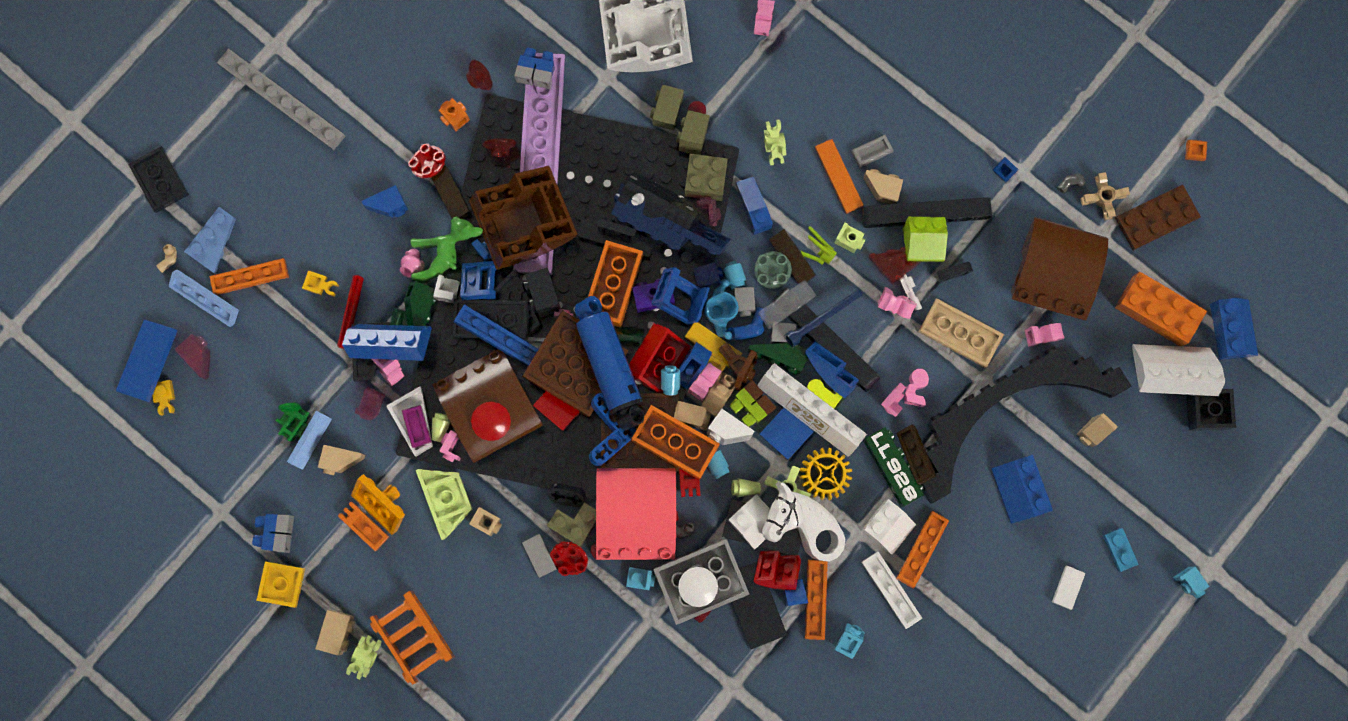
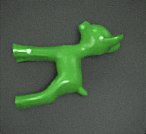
M456 216L451 220L450 234L430 239L412 238V247H419L421 250L437 247V256L428 270L412 273L411 278L421 283H427L438 277L439 274L442 275L449 268L456 269V242L480 236L483 229L474 227L469 221Z

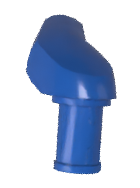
M756 307L751 323L728 328L727 331L732 333L730 340H746L762 335L765 331L763 324L768 311Z

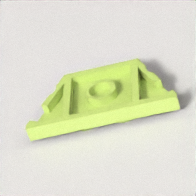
M417 469L416 473L440 538L445 540L473 510L460 473Z

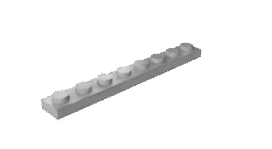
M230 49L218 60L219 66L332 150H335L345 138L342 132Z

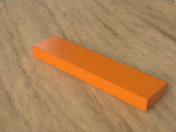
M831 139L815 146V150L845 213L848 214L864 206L833 140Z
M282 258L209 277L212 292L215 295H220L289 278L286 260Z
M934 511L930 512L896 578L897 580L913 589L915 588L949 522L948 519Z
M808 559L806 595L808 603H806L805 639L825 640L828 561Z

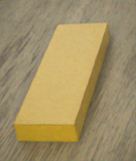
M693 323L684 337L695 344L697 342L711 351V356L730 368L727 360L719 352L720 346L727 342L700 323ZM729 344L737 356L743 354Z

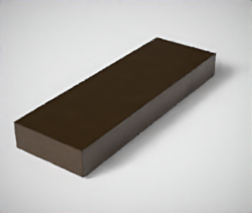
M446 165L443 166L442 170L431 178L451 218L453 219L457 216L462 219L471 214L450 170Z
M786 229L781 230L769 239L775 250L784 254L790 261L791 273L800 286L817 276Z
M911 424L897 432V437L916 483L921 485L936 477L916 426Z

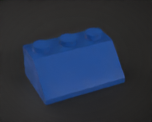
M1231 298L1211 303L1210 308L1219 360L1258 356L1249 300Z
M1033 455L991 468L1011 524L1053 511Z

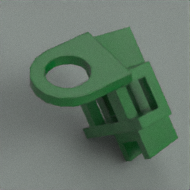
M298 403L279 405L278 409L284 412L280 419L277 418L275 420L283 426L278 434L286 437L289 442H293L296 436L301 438L302 433L308 426L306 422L311 417V414L303 410Z

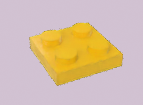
M265 561L256 601L297 608L305 568Z

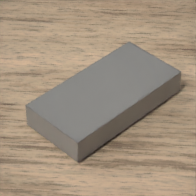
M883 135L853 149L851 153L859 168L893 153L894 150L886 135Z
M540 534L522 542L539 578L557 570Z

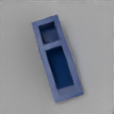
M814 342L806 350V355L823 380L845 399L854 390L859 379L844 369L847 364L817 342Z

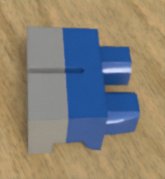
M527 47L524 54L520 55L514 75L516 82L532 86L534 83V86L551 89L553 72L555 71L553 53L543 51L542 59L535 58L536 50Z
M277 514L257 516L255 518V527L264 528L263 536H253L252 545L261 547L262 550L290 553L292 535L273 534V532L292 533L294 516Z

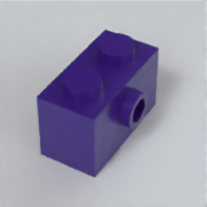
M660 279L650 284L640 282L635 287H632L637 313L660 309L652 304ZM672 294L669 303L675 305L674 296Z

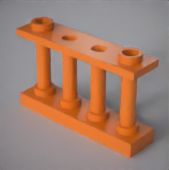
M408 591L403 595L405 598L403 604L381 619L377 615L371 616L370 620L372 622L370 625L375 633L379 632L404 671L402 676L407 683L411 682L414 685L419 682L416 675L438 660L444 659L447 662L453 659L455 655L414 591ZM413 610L416 615L414 620L390 636L384 625L405 611ZM418 626H423L427 632L425 636L400 652L394 642ZM428 643H434L437 648L435 650L436 653L411 669L405 659Z

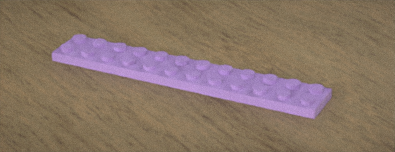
M536 53L535 58L542 59L543 53ZM553 54L555 71L553 72L551 89L534 86V83L533 86L525 84L520 172L549 165L557 185L565 54ZM554 250L531 260L515 264L514 269L518 273L528 274L548 268L550 275H552Z

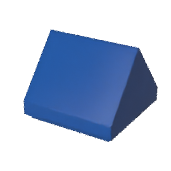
M1006 157L993 169L1005 182L1019 170Z

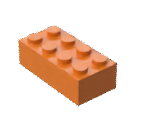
M606 240L588 297H597L602 305L601 312H608L613 325L621 328L633 291L632 287L635 285L641 266L643 251Z
M1142 272L1132 276L1114 307L1178 346H1184L1190 342L1207 312L1205 309Z
M652 405L644 416L643 423L639 425L632 437V442L699 480L720 445L718 442Z

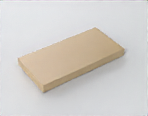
M937 298L918 331L922 335L984 368H987L1004 336L1003 333Z

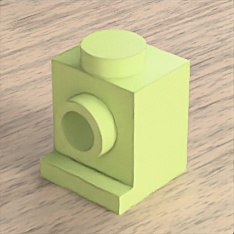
M844 223L834 243L855 253L856 249L861 250L865 239H863L864 233ZM849 235L855 237V240H850Z

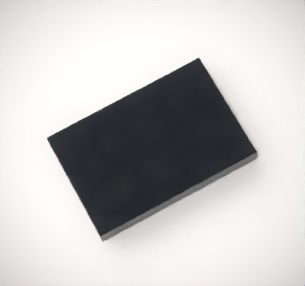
M162 146L128 164L155 213L189 195Z

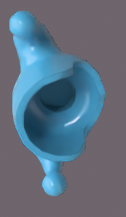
M723 279L721 285L713 291V297L706 302L704 311L707 319L714 324L717 336L725 337V339L729 340L732 338V333L726 331V326L730 320L736 317L739 306L733 295L724 292L725 287H728L730 283L729 280Z

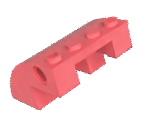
M597 468L596 560H675L676 469Z

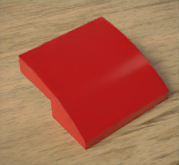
M545 392L533 405L562 431L581 413L548 392Z
M760 551L754 577L755 584L774 589L796 590L801 565L800 555L781 556L779 551Z

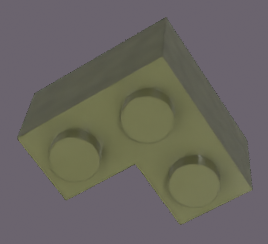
M584 503L574 519L557 509L547 526L582 547L596 525V509Z

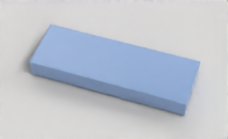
M316 411L287 462L303 470L332 419Z

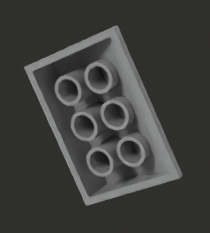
M726 538L653 568L676 625L749 595ZM689 568H706L716 577L718 584L717 594L708 605L701 607L691 606L680 596L678 589L679 580Z

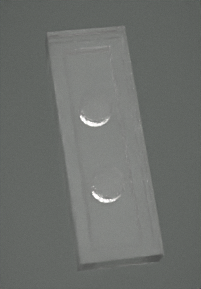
M804 280L761 310L758 315L770 329L816 297V294Z

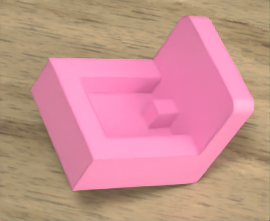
M451 430L449 434L446 433L442 438L441 443L443 445L440 452L444 453L443 458L451 462L454 459L460 461L461 458L451 453L459 439L457 433Z

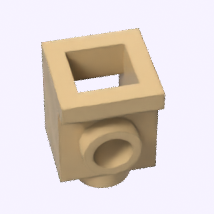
M480 507L470 522L471 526L489 536H492L493 533L497 534L502 526L499 523L500 518ZM487 519L491 520V525L489 527L485 526V521Z

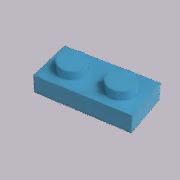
M1123 528L1103 535L1119 572L1139 565Z

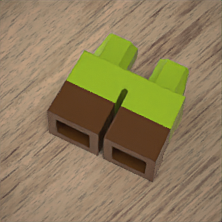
M753 380L735 396V400L729 406L735 414L742 408L745 409L748 414L741 421L748 427L755 423L758 424L777 408L766 395L761 397L763 391Z

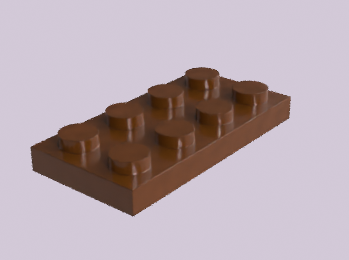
M1180 185L1115 217L1133 251L1201 218L1184 185Z

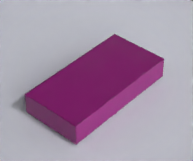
M418 405L402 410L412 448L432 443L422 406Z

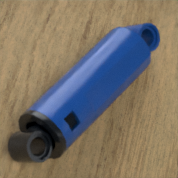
M590 296L575 306V314L580 319L576 327L610 415L617 414L616 420L619 427L623 430H629L644 421V413L638 407L643 403L609 313L601 312L602 305L600 300L595 296Z

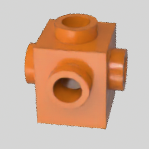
M452 98L440 106V120L445 126L450 125L455 132L470 121L465 112L467 109L460 101L457 103Z

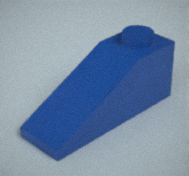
M754 177L736 182L753 235L771 230L773 223Z

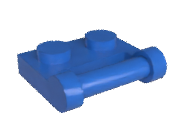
M493 261L462 263L460 292L462 300H494L496 298V291L494 290L496 268ZM487 270L486 290H481L482 271Z

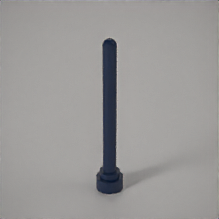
M856 290L799 330L787 332L784 335L787 343L791 347L799 344L802 336L860 298L862 291Z

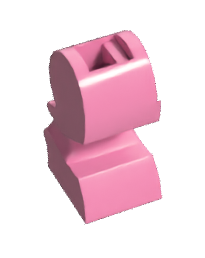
M758 0V12L756 13L754 27L755 35H769L775 1Z
M887 287L884 288L878 301L879 308L885 311H892L893 314L896 313L907 319L911 318L917 306V303L904 295L894 296L893 291Z
M1061 323L1049 324L1040 328L1038 326H1031L1024 330L1028 347L1064 339Z
M372 359L381 369L379 372L389 385L393 386L404 377L398 360Z
M709 362L703 372L699 374L697 380L693 382L688 393L703 402L709 388L713 387L722 371Z
M916 369L910 374V384L906 387V391L903 394L904 404L922 408L926 405L924 397L918 396L915 393L916 390L923 389L928 384L929 377L925 370Z

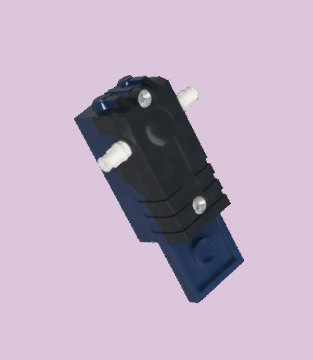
M629 174L626 181L621 183L618 192L614 196L615 206L611 214L615 215L617 220L628 222L634 229L648 233L654 240L665 242L671 249L679 250L689 240L694 245L705 247L711 254L720 255L731 240L698 221L704 208L697 207L693 202L686 201L687 199L679 197L678 194L640 174L635 176Z

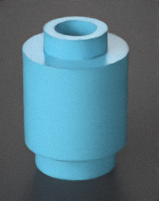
M732 261L725 264L726 267L723 271L730 283L728 287H731L732 291L735 288H744L747 280L741 263Z
M673 365L665 366L661 370V389L665 395H676L678 390H680V370Z
M721 450L716 451L708 465L710 473L718 479L730 472L728 469L729 465Z

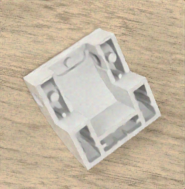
M599 0L607 68L609 70L649 72L693 62L684 0Z

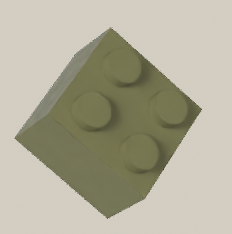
M690 154L685 196L722 201L728 159Z

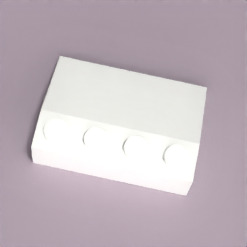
M1132 345L1139 392L1219 396L1225 384V377L1222 365L1211 348Z

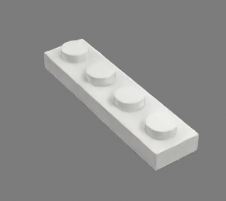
M879 552L874 553L861 562L905 629L922 619Z

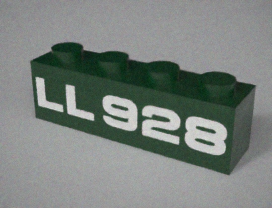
M884 427L864 438L863 442L900 507H904L924 496L922 492L924 488L922 484L918 485L916 483L909 463L906 464L903 459L905 455L902 449L896 447L893 441L895 440L893 433Z

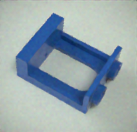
M676 267L664 269L652 304L685 324L698 323L702 316L704 303L708 299L710 288H699L679 276L680 270ZM675 287L687 293L691 298V306L687 311L681 310L669 303Z

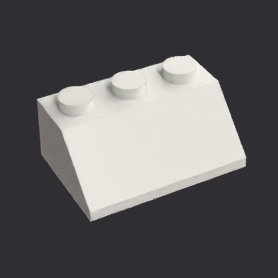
M723 409L720 410L707 431L709 438L722 445L749 441L754 433V430Z

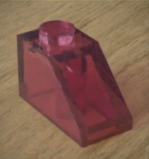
M191 334L175 351L199 377L206 380L209 377L211 350L206 346L208 342L202 336L197 337Z

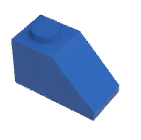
M396 185L361 201L367 210L391 218L400 217L408 210Z
M697 342L678 368L680 370V385L687 390L705 368L712 355L711 351Z
M798 579L796 590H783L785 606L808 603L802 579Z

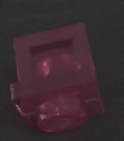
M703 197L697 200V207L708 208L709 226H717L718 220H721L720 208H716V199Z
M367 387L360 406L355 410V414L360 415L362 419L373 420L379 415L385 394Z

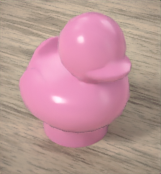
M415 248L406 251L405 256L401 259L400 272L407 278H411L412 273L423 271L425 266L424 261L420 260L419 250Z

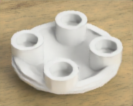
M702 567L689 568L683 573L679 580L678 589L680 596L687 604L701 607L708 605L714 600L718 584L716 577L711 571Z

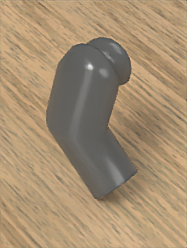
M1079 173L1067 175L1057 187V190L1064 194L1071 185L1076 184V186L1081 187L1085 184L1086 180Z
M691 522L679 527L676 525V537L680 539L691 536L695 531V525Z

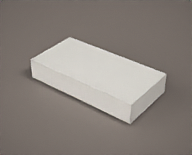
M1065 566L1052 602L1072 610L1085 573Z

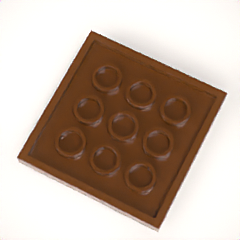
M562 310L522 377L587 417H590L593 412L591 401L597 394L602 392L576 327L577 322L580 320ZM622 347L626 356L628 350Z
M640 393L643 403L638 407L642 409L644 416L652 405L674 417L679 401V393L676 395ZM609 414V419L612 422H617V415ZM601 419L602 442L613 432ZM624 430L623 434L626 436L630 431ZM613 439L608 440L609 447L616 449L617 442ZM632 440L601 465V468H675L676 471H679L678 467L637 445ZM604 449L601 451V456L606 453Z

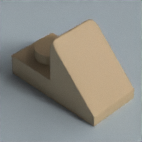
M678 401L674 418L686 425L707 431L711 413L706 411L707 408Z

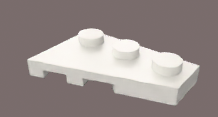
M421 386L387 405L389 412L414 456H418L433 447V444L430 443L412 448L402 410L421 405L430 434Z

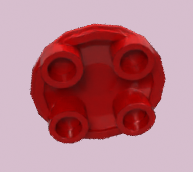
M423 144L409 160L408 165L416 177L430 178L442 170L446 157L439 147Z
M489 401L475 409L472 414L471 424L475 434L481 439L494 441L506 435L510 428L511 419L509 412L500 403Z
M560 542L550 552V557L562 576H568L569 574L578 575L584 572L588 566L587 554L575 543Z

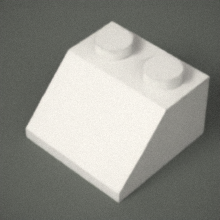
M887 499L861 531L893 555L916 524L902 509Z

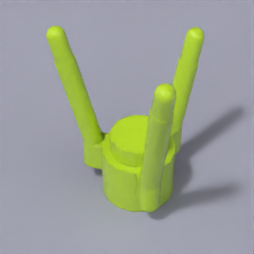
M809 226L808 229L820 241L818 242L811 235H808V239L821 249L817 254L820 257L803 251L801 253L804 257L815 260L821 265L824 262L829 265L837 252Z

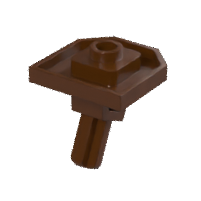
M725 343L720 346L719 352L727 360L728 366L737 376L734 388L740 392L748 380L752 381L755 376L756 370L754 368L758 361L757 352L751 350L748 358L741 355L737 356L729 344Z

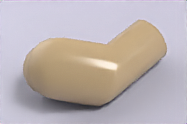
M171 244L163 247L165 259L156 265L162 273L176 262L177 250Z

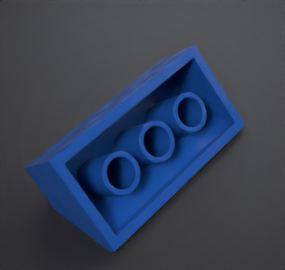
M357 324L346 330L342 346L349 358L423 361L432 328L431 326Z

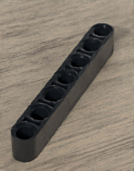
M988 197L873 205L861 208L863 228L904 226L908 217H945L946 223L987 220L993 217L991 198Z
M787 287L772 300L773 304L793 324H796L799 329L818 317ZM824 322L805 334L813 343L817 342L847 364L844 369L859 379L857 385L865 392H868L880 380V376Z

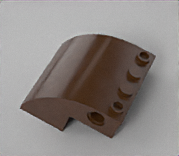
M549 165L515 173L509 183L475 191L469 200L478 226L483 229L482 236L496 270L541 256L577 236L576 229Z
M1034 217L1021 251L1023 259L1011 289L1012 300L1086 321L1102 279L1109 239Z
M499 349L432 384L446 415L473 463L543 426L508 358ZM489 401H494L504 406L509 412L511 419L510 428L506 435L494 441L481 439L475 434L471 424L472 414L475 409Z

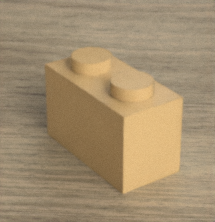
M327 610L316 650L338 656L343 655V652H346L349 646V641L347 640L349 632L352 633L355 626L354 616L334 610Z

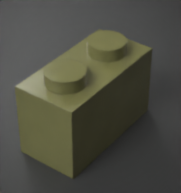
M662 85L661 91L657 90L655 96L657 105L656 108L652 107L650 114L654 126L675 130L684 97V90Z
M688 110L686 118L683 117L680 128H683L682 132L679 131L677 135L678 151L701 155L710 115Z

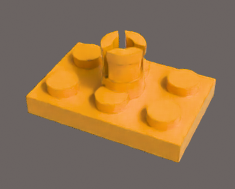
M364 474L361 475L356 481L351 496L393 535L398 531L405 516L402 508L393 503L400 496L398 489L395 486L389 485L384 491H380L372 479L367 478Z

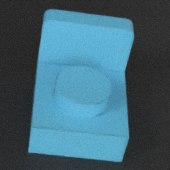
M629 567L626 587L650 590V586L654 587L656 575H652V570Z
M847 623L844 633L835 646V650L853 659L864 640L865 632L859 626Z

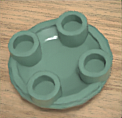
M771 251L758 257L754 272L756 279L761 285L766 288L775 289L782 287L788 282L791 277L792 267L784 254Z

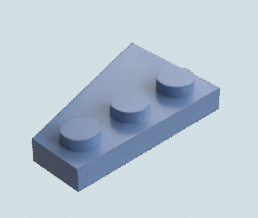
M218 207L184 252L217 274L219 261L223 257L224 247L230 238L236 219Z

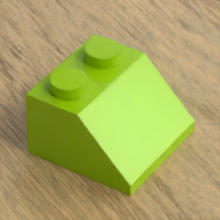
M908 217L903 227L907 261L944 262L948 237L945 217Z

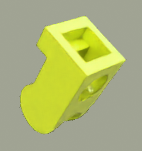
M818 379L811 380L806 387L833 409L842 399V396L837 392L833 394L826 389L822 381Z

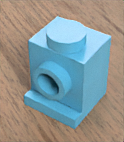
M1188 567L1173 577L1175 581L1182 583L1180 586L1186 594L1193 595L1195 599L1206 593L1204 590L1210 587L1196 567Z

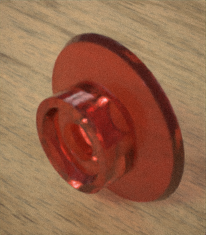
M472 60L469 63V72L466 74L469 84L475 89L490 90L493 83L489 71L481 62Z
M507 138L487 140L482 145L490 149L491 156L504 157L510 154L509 148L514 147L516 141Z

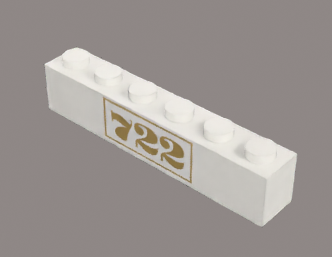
M775 363L757 385L768 396L848 457L867 435Z

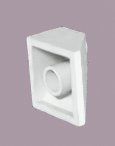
M756 494L728 520L754 550L765 540L762 531L770 508Z

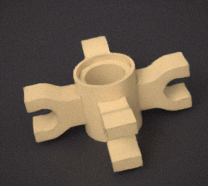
M1106 172L1099 173L1095 177L1098 192L1083 195L1080 200L1082 206L1096 203V205L1103 209L1104 220H1110L1116 216L1112 201L1127 198L1130 195L1129 187L1115 190L1113 187L1108 186ZM1102 193L1107 194L1109 199L1105 200L1102 197Z

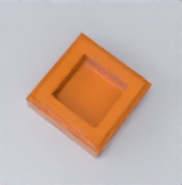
M1197 140L1186 141L1185 159L1205 161L1207 142Z

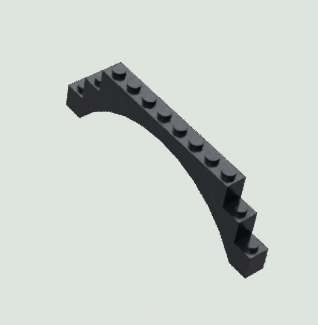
M1054 346L1045 351L1046 356L1041 359L1039 356H1036L1028 361L1029 366L1024 368L1021 365L1012 370L1014 374L1010 377H1007L1005 374L997 379L996 382L998 384L992 387L988 384L981 388L979 395L974 396V394H971L964 398L965 403L958 406L956 403L947 408L948 413L943 416L941 413H938L930 418L932 422L928 424V427L939 445L935 442L926 448L927 455L936 474V477L922 484L923 492L931 504L951 493L954 465L962 443L972 426L982 415L1003 398L1030 388L1056 385L1083 388L1112 398L1132 387L1121 368L1113 369L1111 366L1100 372L1091 356L1087 359H1084L1082 356L1072 363L1062 346L1058 349Z

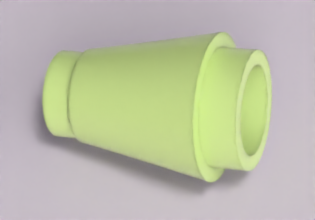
M435 413V416L432 417L431 440L441 442L447 433L451 422L446 414Z
M740 478L732 480V495L743 497L760 494L761 485L759 482Z

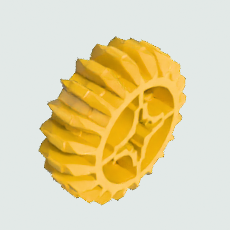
M821 448L820 455L814 450V458L808 454L806 457L810 462L803 460L802 464L806 468H800V472L805 473V475L800 476V479H806L807 481L802 486L809 485L810 488L806 492L810 493L814 490V498L820 493V500H824L825 494H827V499L831 500L832 493L835 498H838V490L844 494L845 489L842 486L847 488L850 486L845 480H852L851 476L846 475V473L852 472V469L845 468L850 462L843 463L842 460L845 458V455L838 458V450L832 455V448H828L827 454H825L824 448ZM826 458L834 462L830 466H824L817 460ZM812 465L818 472V477L814 482L810 476ZM838 466L841 470V480L839 483L834 476V470ZM832 467V470L829 471L830 478L825 477L819 481L823 474L821 471L829 470ZM825 481L830 485L832 484L835 488L824 490L817 486Z

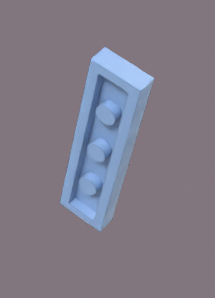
M179 270L172 272L168 287L227 326L231 327L235 324L239 312L237 308Z

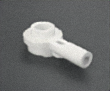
M904 274V277L900 278L902 286L908 298L917 303L914 310H919L922 306L918 297L913 292L912 287H915L911 276L907 277Z

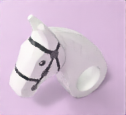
M778 481L776 486L779 495L771 505L768 518L763 527V537L771 542H778L785 532L797 528L804 550L809 556L828 562L838 558L844 550L845 537L834 516L815 500L792 492L784 482L780 483ZM827 530L831 536V544L826 551L819 552L816 547V538L821 531Z

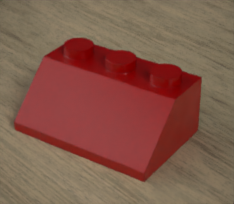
M653 323L629 363L634 379L656 393H663L661 389V370L668 365L676 366L678 369L691 346L668 328Z

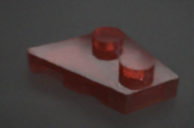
M905 247L898 250H887L886 253L876 255L871 253L869 255V259L891 284L922 263V261H907Z

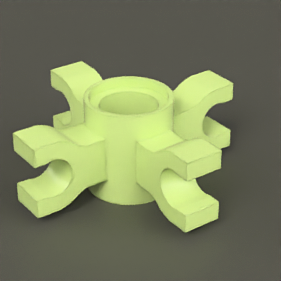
M776 120L777 124L773 128L770 126L769 121L765 122L767 130H764L765 149L767 153L771 152L769 163L774 165L773 160L779 158L782 164L784 163L783 156L786 155V143L784 133H779L781 122Z
M792 466L787 480L783 482L792 486V492L810 498V493L797 489L795 480L800 468ZM767 476L764 485L778 490L776 486L778 480Z
M368 635L367 638L362 636L352 655L351 662L353 663L348 666L346 674L350 675L351 672H358L357 679H361L362 674L366 678L377 657V652L375 651L380 648L382 641L378 640L377 643L375 641L371 642V636Z

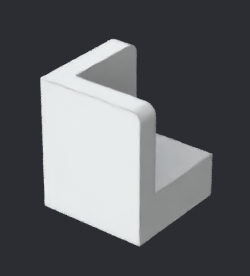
M439 274L433 295L434 298L439 301L454 303V299L457 298L460 282L444 278L443 275Z

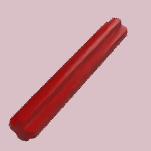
M353 275L337 344V347L344 349L342 343L346 330L352 327L356 316L364 280L359 275Z

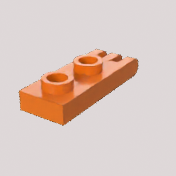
M351 501L349 505L354 510L351 512L345 507L343 510L348 516L345 517L344 514L340 513L338 517L374 551H377L390 536Z

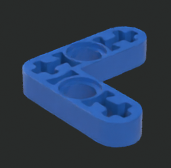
M599 393L592 399L591 406L613 433L590 452L589 460L596 466H601L632 440L636 432V428L633 427L629 429L630 432L625 436L623 434L624 430L616 427L618 423L612 422L609 419V411L604 413L607 406L602 393ZM600 400H603V405L599 406L597 403ZM608 440H615L617 442V448H610L608 445ZM604 449L606 453L601 456V459L597 460L595 456Z

